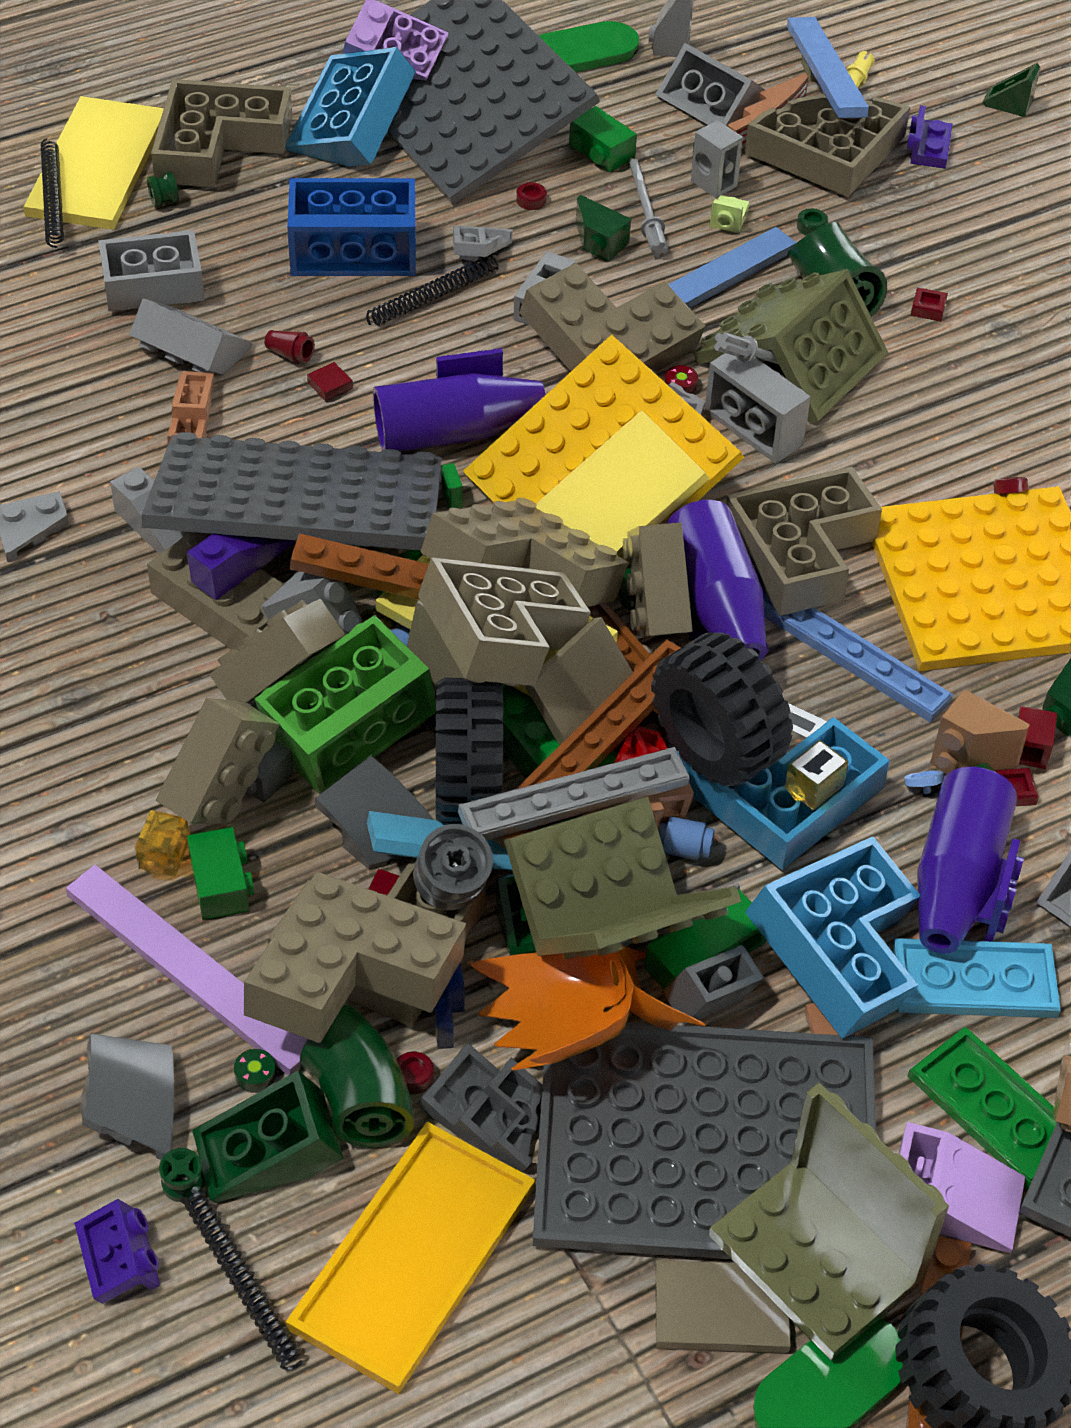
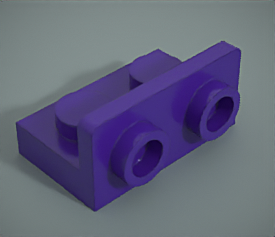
M920 105L918 116L912 115L906 149V151L912 152L910 164L946 169L953 123H946L940 120H925L926 106Z
M116 1199L74 1223L94 1300L104 1304L138 1284L151 1290L160 1286L156 1271L159 1269V1261L149 1245L146 1234L149 1230V1225L140 1209L133 1208L125 1202Z

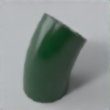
M832 222L816 229L789 249L787 255L803 279L817 272L819 275L848 269L870 316L875 315L883 305L887 295V279L884 273L860 253L839 222Z
M349 1004L343 1005L321 1043L307 1039L300 1055V1066L312 1076L325 1094L333 1114L335 1133L343 1141L354 1146L367 1148L385 1147L400 1142L411 1133L414 1127L411 1098L404 1074L390 1047L373 1025Z

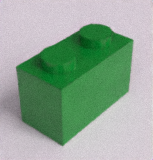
M594 106L570 123L569 145L609 173L628 163L629 158L635 159L637 133L599 107Z
M233 827L187 835L190 862L202 920L249 912L248 896L255 895L251 872L243 873L242 865L248 864L244 841L236 842Z

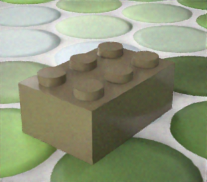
M682 522L638 526L628 531V538H623V554L625 560L630 559L631 574L626 575V586L628 595H633L635 609L630 610L632 631H637L638 638L692 632Z
M321 598L308 605L302 600L287 611L279 612L266 622L268 626L263 630H256L242 640V646L238 649L233 648L218 659L221 666L209 675L226 700L245 702L247 704L254 701L267 687L275 685L291 674L296 667L305 664L321 653L325 647L337 642L346 635Z
M206 698L155 801L192 824H230L231 820L239 814L242 807L241 800L247 788L256 780L259 772L258 766L264 754L273 746L276 738L275 732L280 724L245 702Z

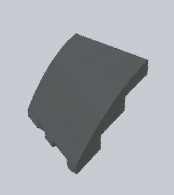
M372 756L315 798L316 808L342 829L343 848L369 870L386 866L392 861H405L412 858L373 851L367 827L369 811L434 820L409 790Z
M91 1033L87 1044L89 1072L80 1098L82 1125L99 1133L109 1134L115 1140L128 1146L132 1141L139 1142L156 1150V1158L161 1160L166 1153L171 1151L174 1114L172 1045Z
M467 1043L416 1104L452 1133L505 1164L524 1171L530 1165L532 1158L529 1157L532 1135L536 1131L538 1118L536 1107L540 1103L542 1084L525 1069L511 1070L513 1066L518 1064L512 1057L500 1069H497L474 1047Z

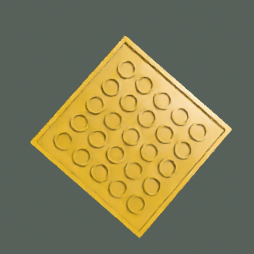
M611 334L465 468L463 473L493 504L496 501H516L517 498H525L537 503L642 410L709 477L705 484L659 523L667 524L670 517L677 510L689 503L700 500L744 459V456L736 446Z
M1059 486L1030 489L1016 493L987 494L881 507L882 513L878 536L871 543L919 672L1071 653V511Z

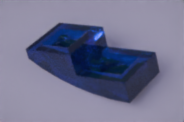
M461 962L436 1004L437 1049L454 1048L452 1013L465 1012V987Z

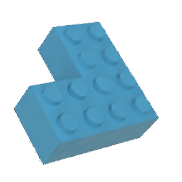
M834 717L786 753L782 759L741 785L722 786L719 783H712L706 780L704 774L699 775L692 769V765L688 761H684L679 755L690 777L689 784L694 792L693 798L781 870L786 868L884 788L890 762L888 758ZM818 742H821L846 762L817 784L792 765V763Z
M873 836L765 885L745 912L842 1039L896 1011L918 986L917 982L878 933L899 923L918 901L920 894Z

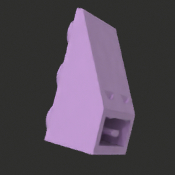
M366 0L345 41L343 54L397 47L416 71L413 79L427 80L445 43L448 32L379 1Z
M907 1122L898 1154L902 1155L909 1162L912 1171L926 1184L935 1186L949 1205L940 1234L1011 1253L1025 1176L949 1132Z

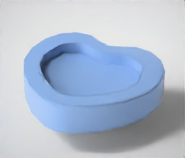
M929 770L909 774L904 777L905 785L909 787H923L924 794L931 793L930 786L942 783L944 772Z

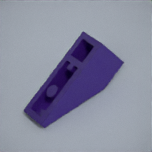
M212 534L187 552L191 582L210 597L217 600L295 544V540Z

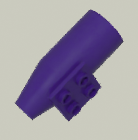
M502 348L436 357V378L373 387L374 417L381 450L395 449L407 451L486 439L508 430L546 395L542 381L503 377Z
M699 500L689 503L677 510L670 517L667 524L682 522L689 601L691 604L692 632H688L690 640L693 641L709 632L729 634L731 638H738L745 642V647L748 649L752 648L759 655V660L761 661L769 652L765 636L763 590L733 514L726 504L717 500Z
M961 767L949 772L942 781L917 869L918 893L920 894L918 899L919 939L923 946L936 953L948 954L955 952L975 921L989 924L984 941L993 942L995 932L1003 934L1008 914L1012 907L1016 892V882L1018 881L1024 858L1017 856L1020 840L1012 839L1007 859H1003V854L1017 804V792L1005 777L992 770L980 767Z

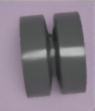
M448 824L435 829L424 840L414 866L413 878L419 894L429 904L445 910H457L472 904L480 896L491 873L493 865L491 848L486 839L471 827L461 824Z

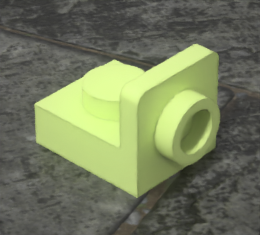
M720 195L718 200L715 199L712 203L710 227L739 233L748 213L749 201Z

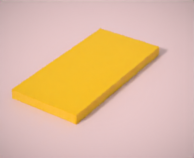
M426 1122L286 1320L288 1331L399 1394L535 1189V1179L437 1126Z

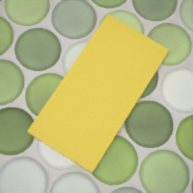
M80 96L57 141L60 159L63 222L111 230L115 229L153 149L164 108ZM42 172L23 206L26 217L44 219Z
M641 410L538 501L536 508L544 513L560 517L563 520V524L571 529L587 533L590 536L589 539L598 545L613 548L616 550L617 556L621 558L624 555L623 538H628V531L638 526L658 525L705 484L709 477Z

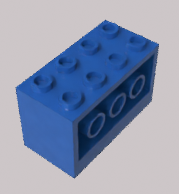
M290 178L287 224L290 276H416L415 178Z

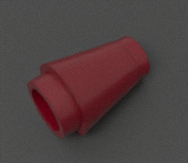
M270 330L267 332L264 340L267 349L296 364L308 362L313 356L315 349L314 339L309 337L306 332Z

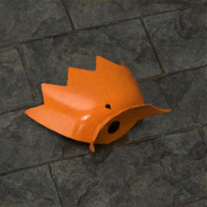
M622 946L623 949L602 956L595 954L583 958L577 956L564 959L562 953L538 956L537 953H527L470 963V966L479 973L509 988L479 1012V1016L520 1022L495 1042V1047L537 1050L511 1068L513 1071L557 1063L605 1043L619 1035L625 1028L629 1011L654 1026L670 1031L679 1022L701 1026L706 1024L642 991L639 985L635 961L646 958V952ZM606 1007H612L609 1011L604 1012Z

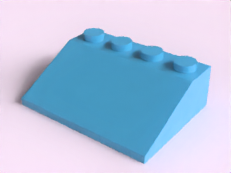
M397 47L330 55L286 142L285 148L291 152L345 166L371 165L416 71Z

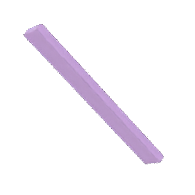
M93 865L66 887V893L70 899L251 1046L271 1054L275 1065L289 1076L301 1068L300 1055L307 1038L244 1016V983L98 866Z

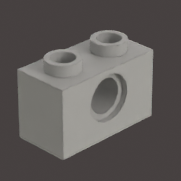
M718 120L696 131L691 182L715 198L737 187L743 137Z

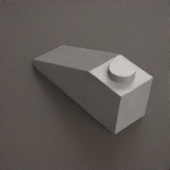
M668 0L658 13L656 25L650 26L649 42L654 43V55L677 57L684 43L690 44L694 0Z
M138 466L110 481L114 511L150 546L161 554L189 532L142 528V512L154 480Z

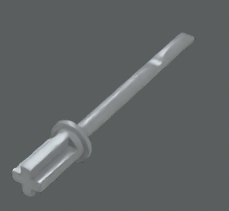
M629 158V164L645 215V220L641 224V232L647 237L653 256L659 257L660 253L666 254L668 252V246L663 233L665 223L661 218L654 216L638 160Z
M724 332V334L718 333L714 338L717 341L714 346L715 350L736 356L741 362L748 363L756 357L779 364L773 352L758 348L756 339L751 336L739 337Z

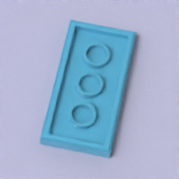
M369 811L367 819L373 851L413 858L418 857L424 840L432 831L441 826L448 825L438 820ZM491 839L486 840L492 851V868L513 871L507 849Z
M894 938V955L918 984L898 1008V1013L1058 1018L1060 1014L1052 944L962 941L955 952L942 954L927 949L920 942V939Z

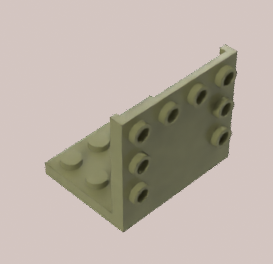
M848 269L824 275H819L817 272L798 281L795 278H790L776 286H773L772 283L763 285L756 290V296L753 299L742 303L738 307L739 311L734 316L726 318L719 324L721 327L719 330L704 337L701 340L702 345L692 353L698 364L712 362L724 354L714 348L717 343L714 338L718 333L724 334V332L739 337H753L758 343V348L772 350L786 379L811 396L807 417L810 423L819 421L888 354V351Z
M648 797L636 799L504 840L538 956L562 953L564 959H570L577 956L583 958L598 954V956L610 954L623 949L622 941L633 938L634 944L649 941L658 937V929L667 926L670 932L693 926V921L703 918L709 920L728 914L727 906L741 902L737 886L676 894Z
M818 1083L806 1092L791 1163L712 1225L709 1230V1237L832 1361L924 1282L949 1205L945 1202L941 1192L935 1186L926 1184L915 1174L909 1162L902 1155L893 1153L879 1139L878 1134L869 1124L861 1123L847 1109L841 1097L835 1093H830Z

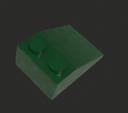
M299 1070L192 1130L209 1197L214 1203L307 1179L344 1159L323 1091Z

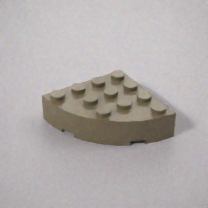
M825 94L797 98L788 101L787 107L778 110L773 107L761 113L748 124L745 154L849 197L905 137L910 107L891 100L873 97V101L865 100L869 106L868 117L838 118Z

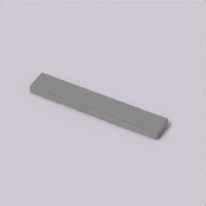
M675 747L463 803L459 805L458 814L463 825L473 828L486 840L683 787L688 785L690 777Z

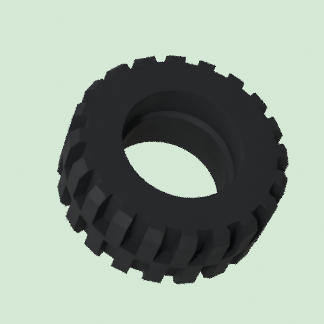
M705 633L662 659L654 672L651 691L655 694L652 700L654 708L658 710V720L661 727H664L667 731V738L679 750L678 754L684 761H688L696 773L699 775L704 774L706 780L712 783H719L722 786H735L750 780L786 755L792 740L793 720L789 718L791 710L788 701H785L782 693L784 691L780 683H776L771 673L773 672L769 666L759 660V655L752 648H746L745 642L738 638H731L729 634Z
M445 677L437 682L436 819L447 824H463L458 814L460 804L502 793L503 686L502 683L485 681L483 683H474L465 680V678Z
M978 1264L974 1268L966 1265L955 1269L951 1274L944 1275L906 1311L907 1317L901 1321L897 1332L898 1338L901 1341L895 1345L896 1360L903 1364L898 1373L902 1385H908L912 1393L908 1396L915 1409L920 1407L927 1415L924 1420L932 1428H1045L1061 1416L1063 1408L1071 1403V1340L1068 1336L1071 1327L1065 1316L1060 1318L1054 1309L1057 1306L1054 1300L1049 1295L1044 1297L1037 1291L1039 1286L1028 1278L1022 1281L1017 1278V1272L1004 1267L996 1272L995 1266L990 1264ZM960 1326L973 1327L986 1333L1001 1347L1011 1366L1013 1375L1012 1390L995 1386L976 1372L963 1351L960 1339Z

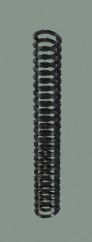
M46 138L40 144L45 241L50 247L58 248L50 243L58 244L64 240L59 146L52 141L45 142L47 141Z
M494 252L486 257H481V259H477L475 262L473 261L470 264H466V266H462L460 269L451 271L450 274L447 273L445 276L436 278L435 281L432 280L430 283H425L424 286L421 285L419 288H415L414 291L410 290L409 293L406 292L398 298L389 300L388 303L385 302L383 305H378L377 308L374 307L372 310H368L366 314L368 324L371 325L369 313H372L374 323L380 326V323L385 324L386 320L390 321L391 317L396 319V315L406 314L407 310L416 309L417 305L421 307L422 303L432 302L433 298L442 297L443 293L453 292V288L457 290L458 286L463 287V284L468 285V282L472 283L474 279L478 280L484 274L488 275L489 272L497 271L499 264L493 255L498 256L499 254Z
M195 1192L187 1201H185V1195H182L181 1203L189 1211V1216L193 1218V1223L197 1224V1229L201 1231V1236L205 1238V1243L209 1245V1250L214 1251L213 1256L218 1258L217 1263L222 1265L221 1270L226 1272L225 1276L230 1279V1284L234 1285L233 1288L235 1292H238V1298L242 1299L244 1306H247L246 1311L251 1313L250 1318L255 1320L254 1323L256 1327H259V1333L264 1334L263 1340L268 1341L267 1346L272 1348V1354L276 1356V1361L281 1363L280 1368L282 1370H293L302 1365L304 1361L300 1360L294 1365L284 1366V1363L296 1359L301 1354V1349H295L297 1342L291 1341L293 1335L287 1334L288 1328L283 1327L284 1321L278 1320L280 1314L274 1313L276 1307L270 1306L271 1300L266 1299L267 1293L261 1292L263 1286L257 1285L259 1279L253 1278L255 1272L249 1271L250 1265H244L246 1258H240L242 1252L237 1251L238 1245L233 1244L234 1238L229 1237L230 1232L224 1231L226 1225L220 1224L222 1218L217 1217V1211H212L214 1205L208 1204L210 1198L205 1197L206 1192ZM202 1194V1195H201L199 1198H197L196 1200L191 1201V1200H192L193 1198H195L196 1196ZM206 1201V1202L203 1203L201 1206L196 1207V1206H197L198 1204H200L201 1202ZM209 1208L206 1212L200 1214L203 1210ZM214 1214L211 1218L203 1221L208 1216ZM217 1221L214 1225L208 1227L210 1224ZM221 1228L219 1231H217L216 1233L212 1234L215 1230Z

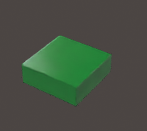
M444 464L441 467V490L448 509H463V486L455 464Z

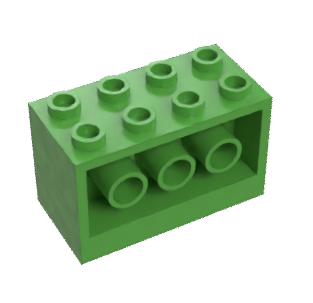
M375 615L364 623L356 625L347 635L325 647L321 653L305 664L296 667L291 674L275 685L267 687L255 698L258 711L280 724L275 732V741L292 751L294 769L319 795L370 756L374 758L436 713V698L430 669Z

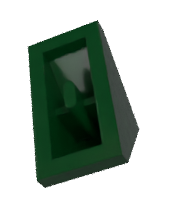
M1036 63L990 86L983 100L985 107L1025 117L1033 102L1040 72L1039 64Z
M514 874L496 878L495 910L509 955L536 951Z

